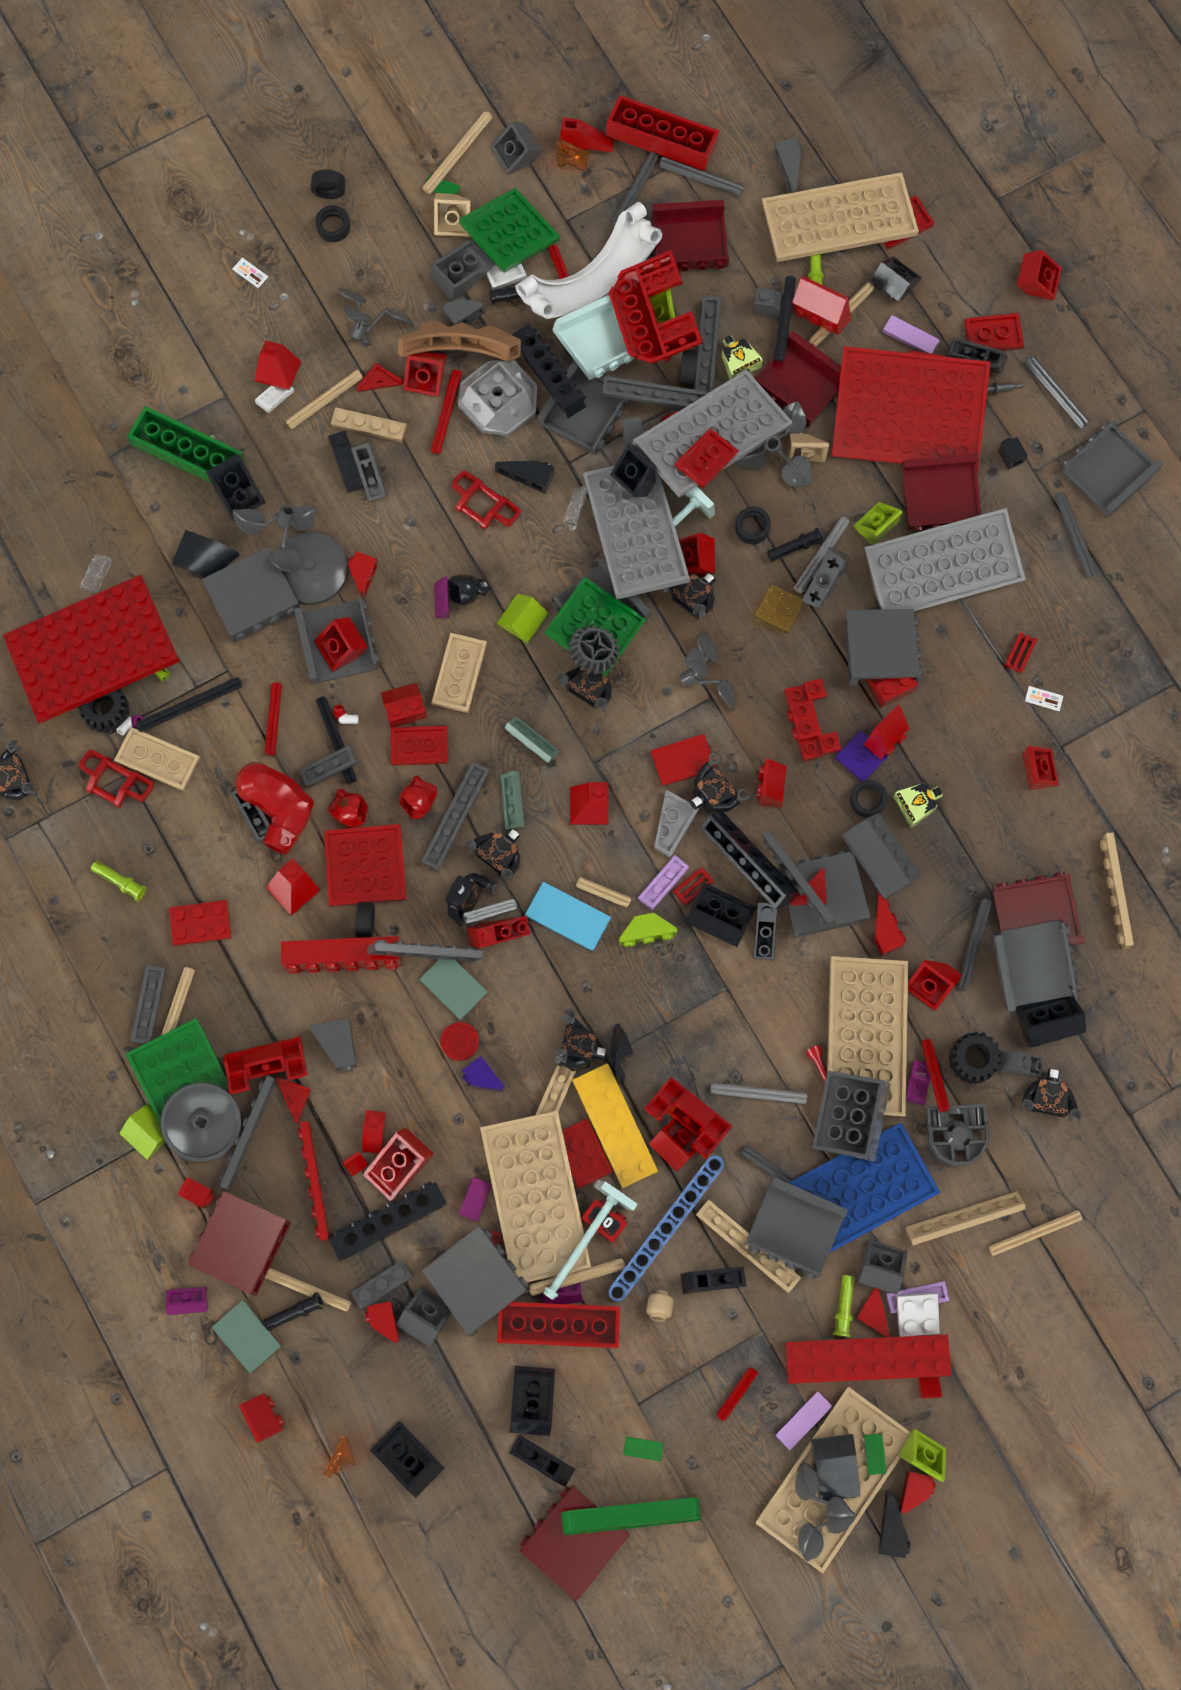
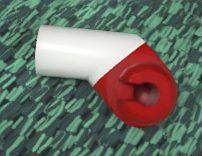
M342 705L334 706V717L341 724L359 723L358 715H348Z

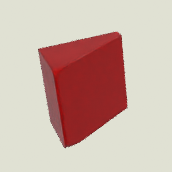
M356 1152L346 1159L343 1165L352 1176H355L365 1169L368 1163L360 1152Z
M939 1377L918 1378L920 1399L942 1398Z

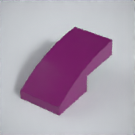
M913 1061L906 1091L907 1102L923 1106L926 1102L928 1085L930 1083L927 1064L924 1062Z

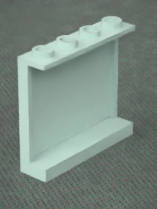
M609 295L555 321L552 331L589 380L595 377L600 378L605 372L609 370L614 371L620 365L628 364L634 359V357L628 354Z

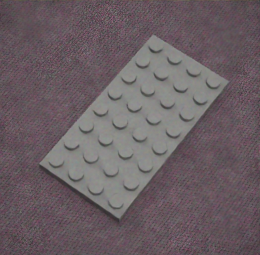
M745 370L635 438L633 445L655 467L656 472L674 493L681 497L697 487L698 484L676 468L675 463L710 428L739 450L738 454L723 468L725 469L766 443L769 437L777 436L790 428L793 422L753 376Z
M614 466L583 473L616 600L690 582L662 480L656 470V483L647 497H633L610 475Z
M1007 508L863 548L880 610L914 609V611H918L1026 580Z

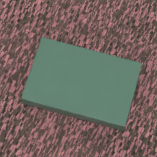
M439 959L419 979L460 1020L488 994L455 960Z
M244 1300L212 1326L213 1330L250 1374L282 1347Z

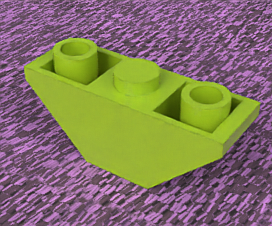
M655 913L638 915L633 918L619 938V944L627 948L635 946L638 942L650 944L655 942V939L660 938L664 941L671 940L677 935V928Z

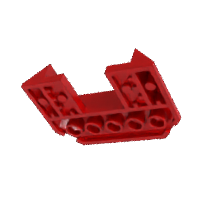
M671 250L620 271L617 276V282L609 291V296L629 356L653 364L703 344L702 335L692 311L660 324L658 322L650 297L683 284L681 273Z

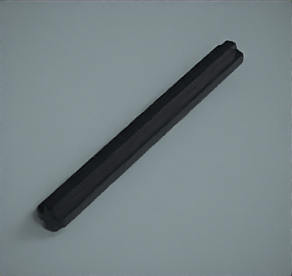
M239 677L231 679L136 722V726L139 732L146 731L241 688L242 682Z

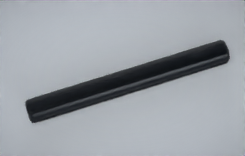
M791 275L786 276L774 353V360L777 362L784 361L796 284V278Z
M324 696L316 699L336 752L345 747L327 699ZM353 767L342 771L348 784L357 781Z

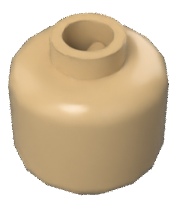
M657 1290L656 1293L649 1295L646 1312L650 1319L657 1322H665L666 1319H669L672 1316L674 1300L668 1295V1292L663 1290Z

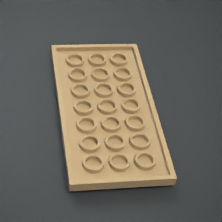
M902 172L762 198V206L777 262L918 236L919 233Z
M831 956L827 1072H840L884 1080L890 1083L884 1116L905 1117L908 961Z
M558 1111L480 1127L507 1259L511 1260L516 1266L517 1270L515 1272L518 1277L522 1276L527 1282L557 1276L584 1236ZM587 1246L569 1273L591 1268Z
M850 1387L845 1389L812 1438L853 1434L861 1497L843 1499L848 1507L857 1515L856 1519L847 1529L838 1534L831 1533L827 1526L818 1530L823 1537L824 1545L822 1552L817 1558L806 1562L822 1574L900 1460L898 1455L911 1433ZM883 1434L887 1474L868 1475L864 1435ZM809 1442L755 1521L758 1526L802 1559L804 1557L800 1552L798 1544L799 1532L802 1526L806 1523H811L815 1527L827 1521L825 1515L827 1505L817 1502L811 1497L809 1500H802L795 1490V1479L803 1463L809 1464L815 1471L811 1442Z

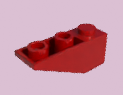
M562 117L560 147L613 152L614 138L605 136L604 132L580 119Z
M879 892L876 896L874 941L882 957L903 948L906 938L902 930L899 931L896 925L898 921L895 914H891L888 908L890 906L888 898L884 899Z
M527 915L466 927L469 946L477 948L530 935Z

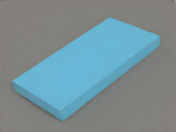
M545 882L540 886L525 914L529 919L592 952L611 919L610 916Z

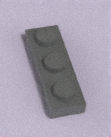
M348 745L300 769V773L306 787L310 788L358 764L352 746Z
M401 1260L351 1293L361 1310L413 1278L404 1261Z

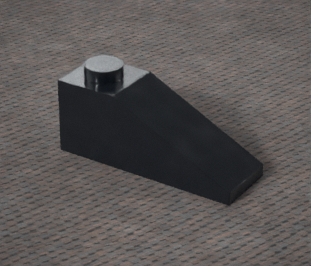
M953 337L947 353L952 357L960 359L990 362L989 371L1001 375L1008 359L1005 351Z
M346 430L329 435L330 446L347 493L364 488Z
M505 461L495 463L496 473L543 493H546L555 475L554 467L548 462Z
M236 786L232 787L230 794L257 842L264 840L269 824H271L267 814L257 806L242 800L237 794Z
M744 1267L693 1271L681 1274L683 1294L746 1287Z
M521 1435L518 1436L509 1452L566 1487L575 1471L574 1467Z
M886 1490L878 1553L906 1558V1554L910 1552L911 1542L908 1541V1535L893 1491Z

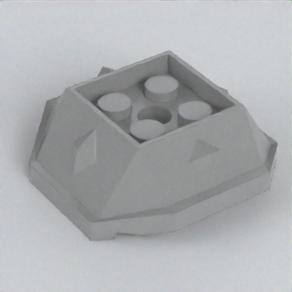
M514 359L509 362L504 360L487 361L460 383L458 407L482 433L509 437L536 415L537 384ZM499 392L502 395L494 396L493 394Z

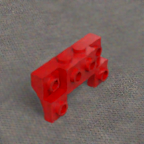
M822 678L804 682L803 685L786 688L784 695L789 710L787 711V718L789 722H792L793 728L791 733L793 739L797 740L802 762L812 761L841 751L837 731L822 735L813 701L827 697Z
M300 1036L224 1055L230 1094L250 1090V1079L286 1071L288 1080L308 1076L304 1048Z
M672 1077L669 1078L644 1108L659 1122L668 1113L698 1137L691 1147L705 1159L709 1157L733 1127Z

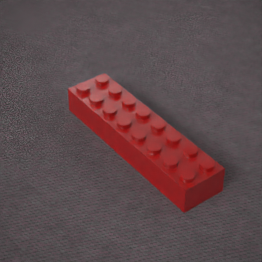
M948 1334L784 1343L787 1384L951 1376Z

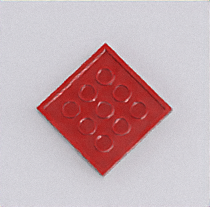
M401 824L324 831L330 907L357 905L358 902L380 903L407 900Z

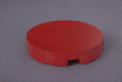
M453 1023L442 1032L440 1039L441 1048L445 1055L452 1060H468L478 1050V1033L468 1023Z

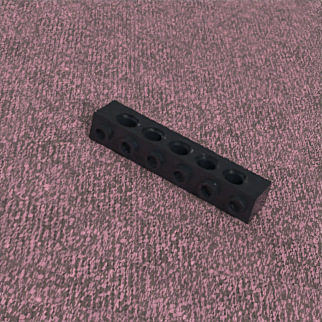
M528 323L513 333L512 336L521 340V355L565 416L569 419L586 408L584 399H586L581 389L577 391L575 388L577 385L573 378L566 376L568 373L565 367L558 365L559 360L554 352L550 354L548 351L550 348L546 341L539 339L541 335L536 328L532 329Z
M724 812L709 815L700 829L775 909L788 906L798 893L794 886Z
M429 1181L420 1186L421 1190L418 1192L410 1191L403 1195V1200L399 1202L394 1200L385 1205L386 1209L380 1212L375 1210L367 1215L368 1218L362 1222L360 1219L349 1224V1229L345 1231L339 1229L332 1233V1238L329 1241L339 1261L342 1262L448 1205L437 1183L434 1182L432 1184ZM427 1196L428 1204L426 1206H419V1197ZM404 1205H408L411 1208L410 1214L407 1216L400 1214V1209ZM385 1215L393 1217V1222L388 1226L382 1222ZM369 1224L375 1226V1232L372 1235L365 1234V1227ZM350 1234H356L357 1241L353 1245L347 1243V1237Z

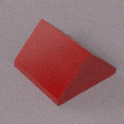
M1028 746L1022 755L1029 790L1058 786L1052 749Z

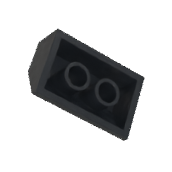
M704 882L685 923L738 947L757 907Z
M1073 996L1016 1007V1014L1023 1036L1030 1047L1086 1033L1085 1013Z

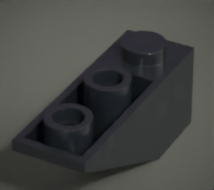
M757 896L754 958L773 959L777 909L765 897Z

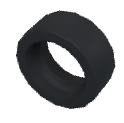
M318 170L312 174L311 191L314 195L324 199L340 198L345 192V177L334 170Z
M335 205L326 206L316 215L317 232L325 241L339 242L349 234L351 227L349 216L343 208ZM337 216L343 220L344 224L341 229L331 232L325 230L322 223L328 217Z
M688 349L683 351L680 384L694 385L697 350Z
M747 507L742 510L737 516L735 524L737 536L748 544H759L764 541L769 535L771 527L769 515L758 507ZM750 516L760 518L764 524L763 531L757 535L746 533L742 528L743 520Z
M875 780L859 782L854 787L850 796L852 809L856 814L865 818H869L877 813L880 814L887 803L885 788ZM866 788L875 790L880 797L879 805L871 810L861 807L858 802L859 792Z
M358 902L355 921L356 938L373 937L375 921L374 902Z

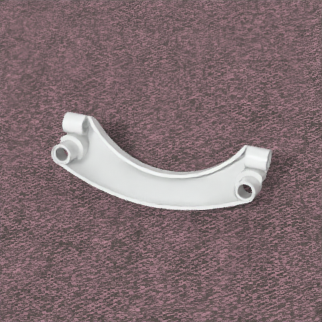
M637 202L619 215L606 245L585 268L574 275L557 280H545L531 274L515 286L516 291L523 302L531 306L534 313L546 319L567 315L609 295L611 287H614L618 280L617 276L620 271L645 261L660 242L662 232L660 229L651 226L650 221L644 219L647 211L642 203Z

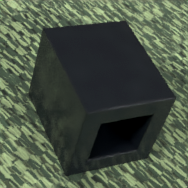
M1018 437L1004 440L998 450L1008 470L1023 464L1028 456Z

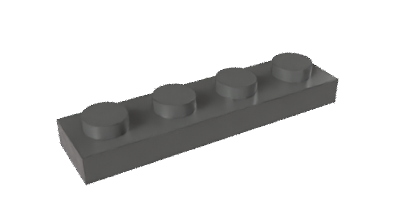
M146 965L131 1036L132 1043L146 1044L152 1041L167 971L166 968Z

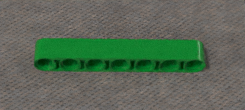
M684 1498L570 1510L562 1512L561 1519L563 1535H576L695 1522L701 1520L698 1498Z

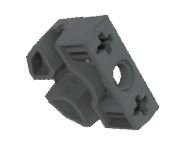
M835 547L828 548L829 551L813 575L812 583L807 592L803 594L802 601L809 605L820 608L827 602L837 585L835 583L837 577L843 574L850 557Z
M986 1104L950 1106L947 1112H940L938 1106L925 1108L929 1150L937 1161L947 1166H968L983 1156L989 1144ZM948 1115H963L964 1122L957 1120L949 1122ZM953 1125L955 1127L952 1132L947 1131L950 1126ZM984 1130L985 1140L973 1141L972 1131ZM943 1132V1142H933V1133ZM968 1138L970 1141L964 1146L963 1142ZM954 1151H963L964 1162H955Z

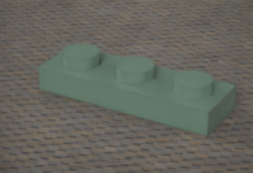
M517 716L505 726V729L512 736L518 738L527 748L534 751L547 763L558 756L560 751Z
M512 771L500 776L506 831L524 827L519 772Z

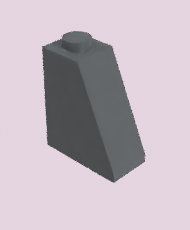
M349 1018L310 1025L311 1031L337 1070L345 1073L351 1072L353 1068L358 1067Z

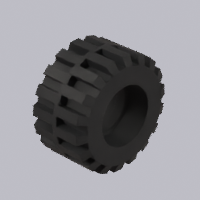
M117 689L78 707L80 710L79 714L91 729H96L100 733H102V730L105 733H110L109 729L116 731V727L120 726L122 721L128 718L126 714H129L130 711L128 708L129 702L121 689ZM104 699L113 700V707L108 713L104 715L94 713L98 702Z
M978 1032L965 1034L953 1044L950 1050L949 1062H951V1070H955L954 1074L956 1077L959 1075L961 1077L960 1080H967L971 1084L988 1080L999 1069V1064L1002 1060L1000 1058L1001 1050L997 1048L999 1046L998 1043H994L992 1041L993 1038L991 1036L989 1038L986 1037V1034L983 1032L981 1034H978ZM969 1047L978 1048L984 1053L985 1065L982 1068H973L966 1062L965 1051Z

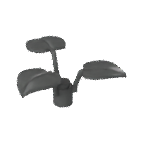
M343 288L337 289V292L341 295L355 300L357 303V308L344 305V311L348 320H354L349 335L355 339L363 340L366 331L370 332L371 328L385 314L409 322L414 327V323L406 314L388 307L367 326V321L371 322L372 318L360 311L361 302L366 303V299L357 292Z
M794 402L782 410L793 422L792 426L783 431L784 433L781 435L769 437L766 440L764 450L763 445L736 461V463L747 469H756L764 464L765 458L763 454L767 450L774 454L779 453L789 463L782 469L784 482L792 487H808L812 480V468L809 461L802 456H796L791 461L782 452L783 443L780 440L788 433L799 434L806 427V416L799 402Z
M282 505L279 513H274V516L266 523H264V516L259 511L253 509L233 510L236 524L241 530L249 534H260L262 527H267L277 519L278 524L281 527H285L282 550H274L271 554V561L277 568L286 572L295 573L299 570L301 566L299 553L294 549L285 548L288 528L292 524L297 530L308 531L312 529L315 522V507Z
M700 633L697 636L699 649L697 647L692 648L684 661V665L691 669L681 673L680 680L685 687L695 683L697 685L717 683L716 687L719 695L734 711L736 707V694L733 686L727 679L701 680V678H705L709 674L706 661L709 659L711 662H715L718 658V652L714 642L706 634Z
M803 1463L795 1479L797 1495L802 1500H809L811 1497L813 1500L827 1505L825 1513L826 1522L815 1527L811 1523H806L799 1532L798 1544L800 1552L806 1561L817 1558L823 1549V1537L818 1531L820 1528L827 1526L831 1533H841L853 1523L857 1515L840 1497H833L829 1502L816 1497L815 1494L820 1489L818 1476L809 1464Z

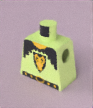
M730 335L722 341L726 348L722 350L721 358L730 380L745 370L752 373L762 367L763 359L746 339L735 342Z
M922 783L895 792L893 798L910 828H912L936 810L937 803L935 800L943 795L938 786L928 790L926 784Z

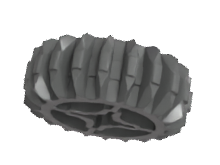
M594 624L590 625V627L585 625L582 629H577L576 633L572 635L568 653L572 654L570 660H576L575 666H581L580 671L585 668L587 669V674L591 670H593L595 675L599 671L603 674L606 669L610 670L612 665L616 664L620 646L616 645L618 639H612L614 633H607L608 628L602 630L601 625H598L597 628H595ZM593 638V640H591V641H590V640L582 641V640H584V639ZM595 658H605L603 660H595Z

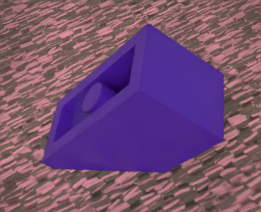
M482 1056L462 1070L464 1073L462 1078L468 1086L472 1084L477 1089L500 1092L505 1090L504 1085Z

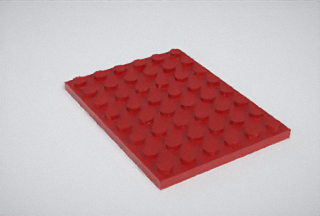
M844 346L831 457L902 464L904 460L978 454V472L990 362Z
M138 575L3 634L39 724L180 662L142 575Z

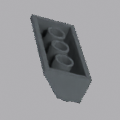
M879 813L865 819L842 835V838L884 899L906 889L921 877Z

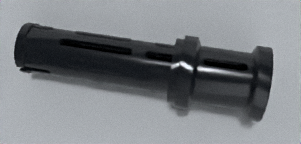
M504 286L503 289H489L491 305L504 301L509 303L511 299L521 298L516 291V287L509 288Z
M818 528L805 535L800 534L797 539L768 550V558L773 562L795 551L807 550L814 544H821L824 542L822 534Z
M315 1292L313 1296L305 1300H298L296 1305L265 1318L264 1325L270 1331L297 1317H307L310 1312L324 1309L323 1299L318 1292Z

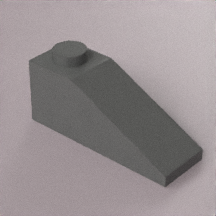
M795 137L777 142L774 147V155L789 193L796 192L800 158L803 153L800 143H797Z
M372 441L352 447L351 449L368 501L387 496Z

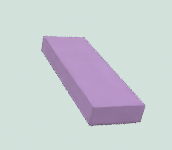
M891 315L883 329V333L920 352L932 354L940 341Z
M674 855L641 893L638 900L653 911L686 873L689 866Z
M945 1281L901 1290L897 1294L887 1293L886 1298L890 1314L897 1313L896 1295L936 1292L938 1294V1303L950 1301Z
M817 1391L775 1436L791 1450L832 1405Z

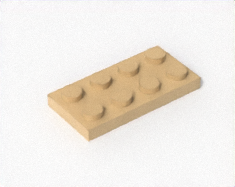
M450 633L432 705L469 713L487 641Z
M131 727L114 761L184 792L200 760V756L144 732H139V730Z

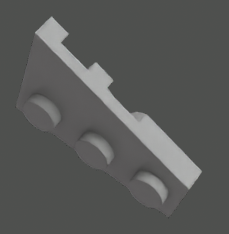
M666 790L654 849L671 858L699 808L693 809L690 802Z

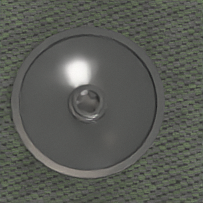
M313 532L302 533L286 541L285 548L296 550L301 557V566L297 572L290 573L281 570L298 603L318 605L335 597L343 588L348 576V563L341 546L332 538Z
M195 1082L179 1088L169 1097L161 1115V1131L169 1148L178 1156L196 1162L210 1161L224 1155L234 1145L241 1128V1114L233 1096L224 1088L209 1082Z

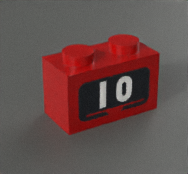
M595 1199L581 1220L590 1226L606 1202L602 1199L600 1201ZM610 1210L596 1232L613 1244L628 1223L625 1222L627 1218L618 1211L613 1213Z

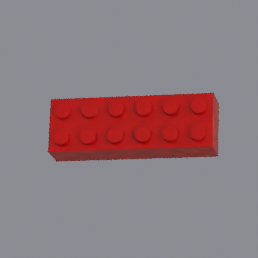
M619 95L607 120L605 136L705 171L717 146L719 130Z
M399 936L281 941V965L289 974H300V971L320 973V970H328L330 973L339 972V969L356 972L359 971V968L376 971L378 967L396 970L399 966H402V956L368 954V946L375 943L376 940H386L387 943L393 944V942L400 941Z
M512 1302L498 1313L497 1343L619 1348L620 1307Z

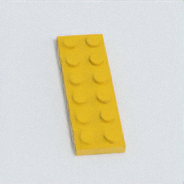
M607 1063L573 1079V1084L621 1187L629 1186L658 1172L609 1064Z

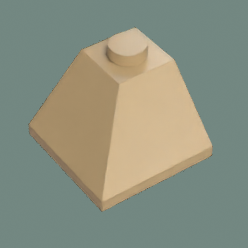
M436 193L434 198V235L470 237L459 224V220L470 213L471 200L455 194Z
M790 434L788 439V458L792 461L794 457L802 456L809 462H825L829 443L809 434Z

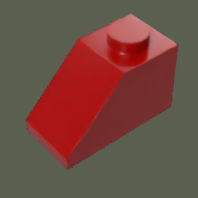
M356 551L354 557H350L348 567L361 597L365 598L378 567L377 558Z
M366 1110L363 1125L362 1152L379 1154L382 1151L387 1121L386 1112Z
M186 1177L177 1194L203 1209L206 1206L209 1207L214 1199V1195H212L214 1193L213 1190Z
M393 1302L367 1306L368 1311H365L366 1323H370L372 1328L394 1343L400 1342Z
M907 1471L899 1512L905 1514L928 1500L930 1494L933 1495L936 1482H933L934 1478Z

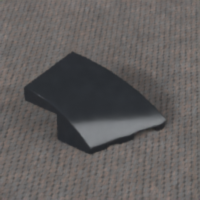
M185 530L172 564L173 566L191 571L193 577L203 579L226 568L240 554L212 539Z
M620 1023L614 1026L611 1042L612 1065L618 1085L624 1083L626 1079L621 1063L625 1062L626 1058L633 1056V1050L627 1034L621 1028Z

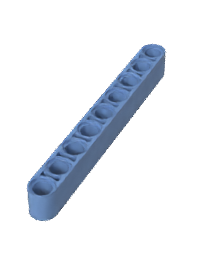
M713 1155L707 1159L611 1285L608 1295L612 1301L621 1302L626 1298L722 1171L724 1162L721 1157ZM712 1160L718 1161L720 1168L712 1170L709 1167V1162ZM699 1176L707 1178L708 1184L706 1186H700L697 1183ZM687 1192L695 1194L696 1200L694 1202H688L685 1199ZM681 1208L684 1211L683 1217L676 1218L673 1215V1209ZM664 1223L670 1224L672 1227L671 1233L664 1234L661 1231V1225ZM650 1240H658L660 1247L657 1250L650 1249L648 1245ZM638 1256H646L648 1263L645 1266L638 1265L636 1262ZM627 1271H632L636 1277L633 1282H627L624 1279V1274ZM615 1287L623 1290V1296L619 1299L612 1296V1290Z

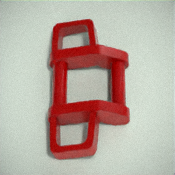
M463 470L452 481V488L462 496L455 509L475 520L484 530L490 526L493 519L507 527H511L520 517L521 509L505 496L502 497L484 485L482 480ZM462 478H466L473 483L467 491L458 485ZM478 490L497 502L485 518L466 506ZM505 506L515 513L511 519H507L499 514Z
M88 750L79 762L80 770L91 776L86 792L94 793L106 799L119 809L124 804L126 796L140 802H145L154 789V783L136 771L132 772L113 762L110 757L94 750ZM90 757L101 760L95 771L84 766ZM107 768L127 777L117 797L97 787L100 778ZM137 780L148 786L142 795L130 791Z

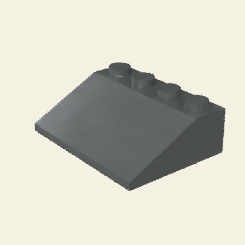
M828 1071L812 1148L875 1162L891 1084L884 1080Z

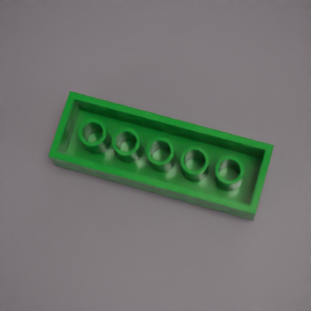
M144 406L127 435L131 446L209 483L211 482L206 471L232 456L239 454L245 463L243 452L147 406Z

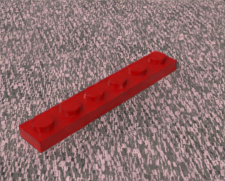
M308 1121L300 1122L301 1128H298L299 1139H303L304 1143L301 1152L303 1159L307 1160L308 1167H304L306 1179L310 1178L311 1186L308 1187L310 1199L313 1198L314 1206H311L313 1218H317L318 1226H315L316 1237L320 1238V1241L325 1242L329 1241L330 1234L311 1126Z

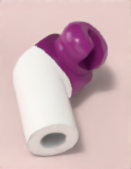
M141 715L128 717L117 728V732L122 736L125 735L131 727L136 729V722L144 718Z

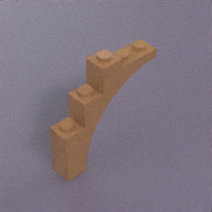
M431 320L421 324L419 330L398 338V355L405 357L433 350H464L487 354L509 362L520 357L521 340L491 324L475 329L463 322L448 327L436 320Z

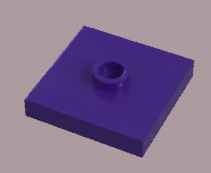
M861 730L840 751L835 759L857 779L864 781L873 774L888 756L885 755L880 760L864 745L868 736Z

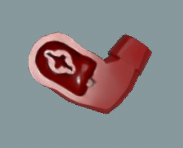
M251 762L243 766L237 774L235 781L237 794L242 800L257 806L265 814L272 817V824H269L263 844L287 856L306 828L312 814L314 801L292 778L261 762Z

